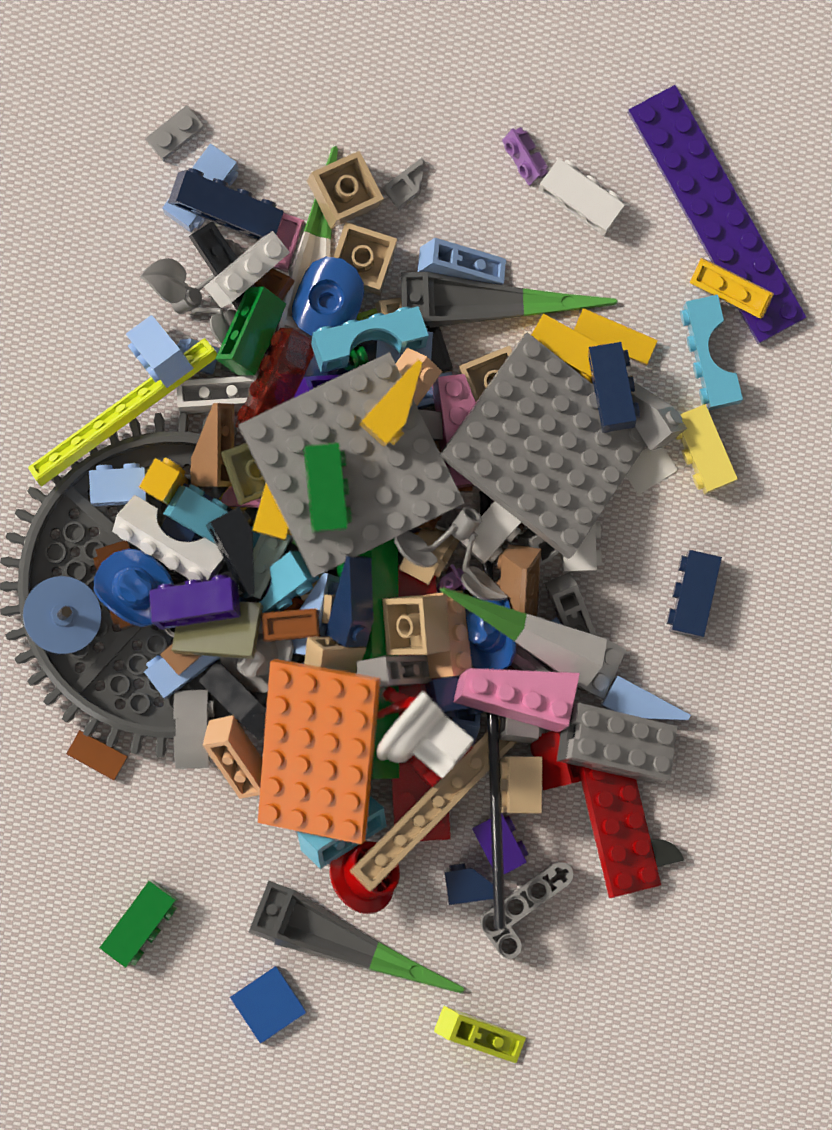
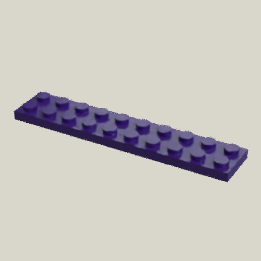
M673 85L628 109L631 120L711 262L774 293L763 318H758L738 308L757 344L805 320V313L677 86Z

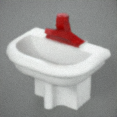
M388 687L382 696L387 701L389 700L392 705L378 711L377 719L396 712H403L404 714L379 744L377 758L379 760L388 759L392 762L402 763L414 754L441 778H444L467 753L474 739L447 718L442 710L425 693L422 692L418 697H409L395 692L396 690L392 687Z

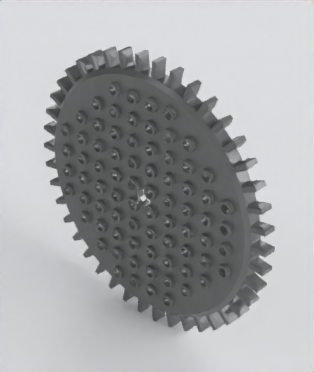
M181 412L178 419V432L165 431L163 415L155 413V433L142 434L141 424L135 418L129 422L133 434L132 437L120 441L118 433L115 432L109 437L111 445L100 450L95 447L90 451V456L80 463L76 461L70 465L72 469L63 478L57 475L51 479L55 486L48 495H44L37 488L29 487L27 490L29 495L42 504L35 515L23 509H16L14 514L20 520L29 522L31 525L26 536H21L17 533H7L5 537L13 544L23 545L21 558L15 559L8 556L0 559V563L8 568H19L17 582L5 581L0 583V590L7 593L18 591L19 604L3 607L0 609V613L7 617L21 615L23 627L11 630L5 635L9 641H17L23 637L28 639L31 649L20 653L14 658L17 664H26L36 658L42 668L27 680L29 685H39L44 679L49 677L56 687L46 695L43 702L50 706L56 703L62 695L69 699L72 705L64 712L62 720L66 723L74 720L80 710L91 715L83 732L87 737L92 736L96 732L100 722L112 726L107 737L106 746L114 748L118 743L122 730L133 733L134 737L130 745L131 753L139 754L141 751L144 736L156 737L155 752L156 756L164 758L167 751V738H174L176 736V719H173L174 694L164 699L162 707H156L154 701L157 697H162V695L144 671L148 669L146 664L166 650L174 638L165 629L153 630L151 625L144 627L135 626L115 632L113 630L114 623L110 610L98 599L99 604L102 606L101 623L94 639L87 646L76 652L56 654L42 649L30 638L23 622V609L30 592L42 581L54 577L53 570L57 567L62 569L61 576L77 579L94 592L95 575L91 573V569L95 566L93 558L97 557L95 549L123 541L117 534L112 532L116 516L110 517L108 510L111 507H116L118 514L125 505L94 507L88 497V492L90 491L89 470H96L98 465H112V469H123V465L129 463H138L140 468L144 467L146 469L152 465L155 458L160 461L167 458L178 464L181 468L191 465V457L201 434L188 432L190 421L188 414ZM206 415V417H205V419H204V421H203V427H204L205 422H206V420H207V417H208L207 415ZM234 423V438H235V436L237 435V427H238L237 424H235V423ZM184 474V476L189 479V482H188L187 485H190V484H191V476H190V474H188V475H187V474ZM196 486L203 491V486ZM213 487L211 492H205V494L219 500L228 487ZM148 494V503L158 509L157 523L161 528L167 517L163 513L168 505ZM247 508L245 510L253 521L252 527H254L259 508ZM73 509L79 511V516L75 519L70 517V511ZM93 527L99 529V534L96 537L90 536V529ZM54 529H59L61 533L57 539L51 537V532ZM293 536L283 556L290 551H300L298 546L292 544ZM130 543L132 549L142 551L140 548ZM75 547L80 548L81 551L78 557L71 555V551ZM224 562L223 568L218 574L230 571L226 562ZM164 567L165 570L169 573V575H178L182 578L183 582L189 580L187 577L183 576L179 572L177 574L173 571H170L168 568ZM256 597V603H259L262 599ZM176 627L171 628L173 633H175ZM140 640L142 642L140 650L133 649L134 641ZM97 642H101L104 645V649L101 652L94 650ZM292 655L291 662L301 663L305 661V656ZM118 660L124 663V667L120 671L114 668V664ZM82 662L85 665V670L78 673L76 665ZM212 664L210 667H208L206 670H204L202 673H200L198 676H196L194 679H192L189 683H187L178 691L207 690L198 680L214 664ZM137 679L144 681V686L141 689H136L134 686V682ZM98 681L105 683L104 690L98 691L96 689ZM208 691L209 701H214L215 715L210 717V720L232 716ZM251 691L267 706L268 693ZM123 699L125 701L123 709L116 707L117 700Z

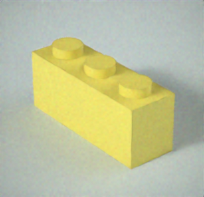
M706 404L680 414L687 429L677 436L676 440L681 439L685 448L682 450L683 458L686 464H691L695 474L692 477L698 490L702 489L705 495L734 483L738 478Z

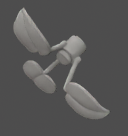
M225 239L236 257H240L243 254L240 247L233 240ZM170 258L158 260L142 272L140 278L146 281L160 298L171 303L172 308L178 314H186L189 311L192 314L216 313L210 318V328L216 340L222 345L236 311L230 309L224 313L221 308L198 307L202 301L200 290L215 278L214 275H211L195 288L189 287L185 283L187 277L185 268L178 261Z
M464 507L458 514L454 508L444 513L435 528L446 532L431 546H427L421 537L412 532H405L395 537V544L402 555L413 564L425 568L436 564L437 558L432 551L451 534L460 541L469 538L462 570L465 572L461 576L462 583L470 593L483 600L499 601L505 600L508 597L485 572L474 566L469 568L474 540L478 536L474 531L482 521L480 514L474 509Z

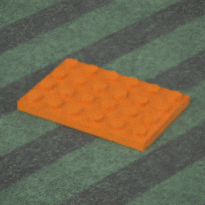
M279 659L270 661L258 823L358 844L366 841L380 678Z

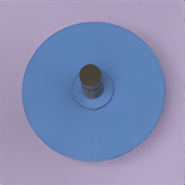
M65 576L52 577L39 583L28 595L23 609V622L28 635L39 647L56 654H69L84 648L94 639L101 623V608L94 592L83 582Z

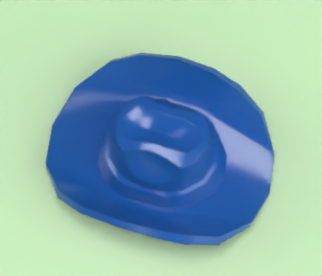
M328 256L313 262L309 266L299 284L292 305V318L301 330L313 336V332H316L321 327H337L349 320L356 319L364 296V283L356 268L341 258Z
M131 548L114 552L101 563L94 576V592L98 599L121 619L139 627L154 625L151 621L149 590L158 589V586L162 584H174L171 576L160 563L144 552Z
M507 598L505 600L499 601L484 600L503 607L510 608L509 601ZM465 608L472 667L476 669L504 670L511 666L516 653V643Z

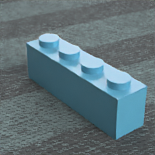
M192 484L189 487L180 485L163 514L215 544L206 525L210 521L228 513L226 511L228 506L215 498L211 502L202 497L205 492ZM253 532V549H254V547H255V545H256V543H257V541H258V539H259V537H260V535H261V534L254 533V532Z

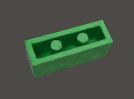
M249 287L245 291L215 359L237 375H255L261 367L263 356L267 347L272 342V336L281 320L287 303L265 287Z
M339 443L305 446L303 450L311 532L321 533L346 530L348 528L347 523H352L351 507L345 506V495H349L348 478H343L342 467H346L345 450H340Z
M152 879L149 880L99 949L125 968L130 964L135 966L145 953L141 950L147 941L152 943L161 932L158 926L165 918L169 921L178 909L174 905L178 898Z

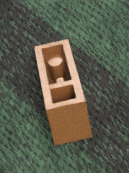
M213 403L191 457L190 476L192 485L209 487L232 486L221 452L234 448V404Z

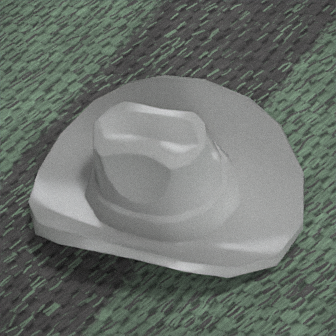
M261 617L254 659L220 657V663L249 690L268 693L270 661L279 659L291 662L294 646L292 640L264 642Z

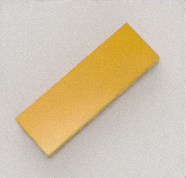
M705 258L700 259L690 280L691 284L713 295H718L719 298L758 318H763L774 295L771 291Z
M584 308L574 328L576 332L600 345L622 342L623 350H628L629 358L647 366L658 341Z

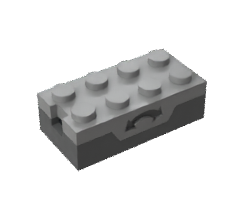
M583 703L573 704L568 727L563 729L560 734L557 761L654 784L670 781L677 726Z

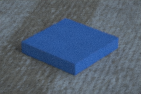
M277 966L230 996V999L260 1044L307 1013Z

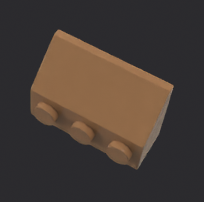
M509 544L505 551L499 554L497 563L498 569L501 570V578L498 579L497 586L508 596L510 609L538 617L541 564V549Z

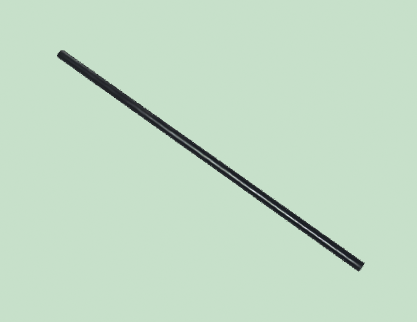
M479 491L480 516H482L491 506V500L483 491ZM487 560L485 564H482V571H485L493 580V563ZM487 712L494 929L503 930L506 929L499 725L498 715Z

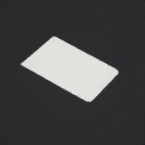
M648 447L640 453L626 477L639 495L676 472L677 467L664 447L651 451Z

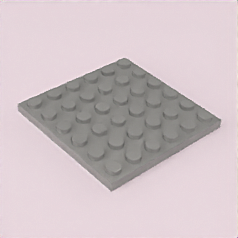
M527 332L519 340L444 447L440 456L448 465L569 559L573 557L646 446V443L636 427L602 433L594 386Z
M390 352L238 425L312 577L344 563L346 556L356 557L395 538L397 535H401L464 504L413 399L406 423L401 428L404 434L394 445L388 442L383 447L359 425L364 417L402 377ZM339 443L340 450H345L346 467H342L343 478H348L349 495H345V506L351 507L352 523H347L348 528L343 531L312 533L303 449L308 445Z

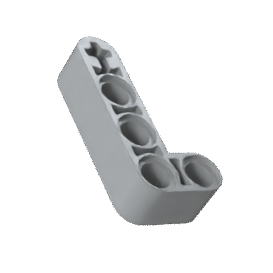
M564 862L551 864L505 897L506 929L489 930L486 928L485 921L488 916L494 915V906L482 915L480 919L482 930L502 957L513 959L522 950V943L511 926L572 882L574 877L573 870L568 864ZM557 867L561 870L566 868V880H555L552 884L556 888L551 890L549 883L543 877L547 874L548 879H551L556 875L555 869ZM535 883H542L545 886L546 892L541 898H534L530 893L531 886ZM513 899H519L523 903V909L519 914H511L508 911V903ZM507 938H512L517 943L516 950L512 953H505L501 949L502 942Z

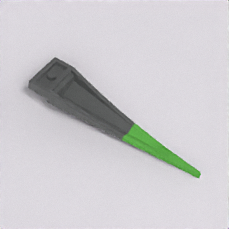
M401 272L402 307L414 308L419 306L425 326H430V328L611 306L618 303V300L615 298L532 290L474 281L433 272Z
M268 880L250 926V934L275 942L274 945L458 993L464 992L462 986L376 941L297 891Z

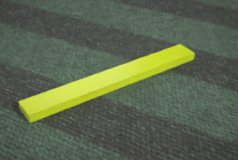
M205 338L188 349L183 354L194 369L168 388L165 387L161 380L155 382L150 377L30 465L28 469L41 487L214 361L217 356L215 349Z

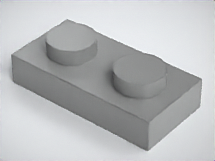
M186 105L145 139L162 161H164L205 127L188 105Z

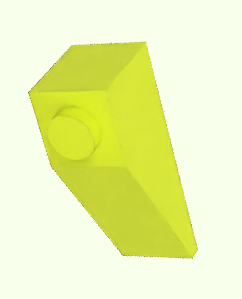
M443 1006L434 1029L435 1033L449 1041L513 1063H517L526 1040L525 1036L447 1006Z

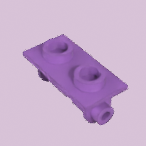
M522 127L516 130L514 128L511 129L502 142L506 152L512 157L518 167L519 174L530 186L538 177L541 179L547 175L548 165L539 152L530 154L529 151L535 149L536 146L527 130H523Z
M451 564L446 572L447 575L442 577L437 585V593H443L441 588L452 591L463 590V593L467 589L461 581V576L464 572L460 567L456 569Z

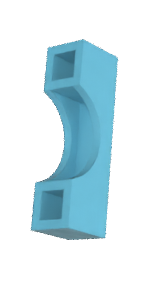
M718 295L686 301L683 306L684 310L680 311L683 326H688L690 334L686 338L689 352H694L696 362L693 363V370L696 379L700 378L702 389H699V395L702 405L706 404L708 411L740 404L743 398L737 373L728 372L718 367L709 353L708 343L710 335L724 322Z
M419 306L414 308L402 307L393 313L385 315L377 313L370 316L369 319L361 321L349 320L337 327H321L316 332H313L311 345L320 372L324 373L347 367L351 351L362 342L368 340L384 341L393 346L399 353H404L407 348L416 350L426 347L429 335Z
M290 551L269 567L271 573L270 588L266 596L259 602L263 605L262 613L285 610L292 605L293 602L291 600L311 591L313 589L312 584L320 579L318 576L312 577L300 551ZM239 597L240 602H248L243 597Z

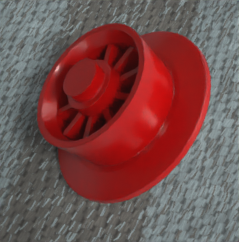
M365 841L329 863L330 880L336 894L346 906L362 914H374L383 910L391 901L393 892L400 879V869L397 864L369 891L350 872L378 843L374 841Z

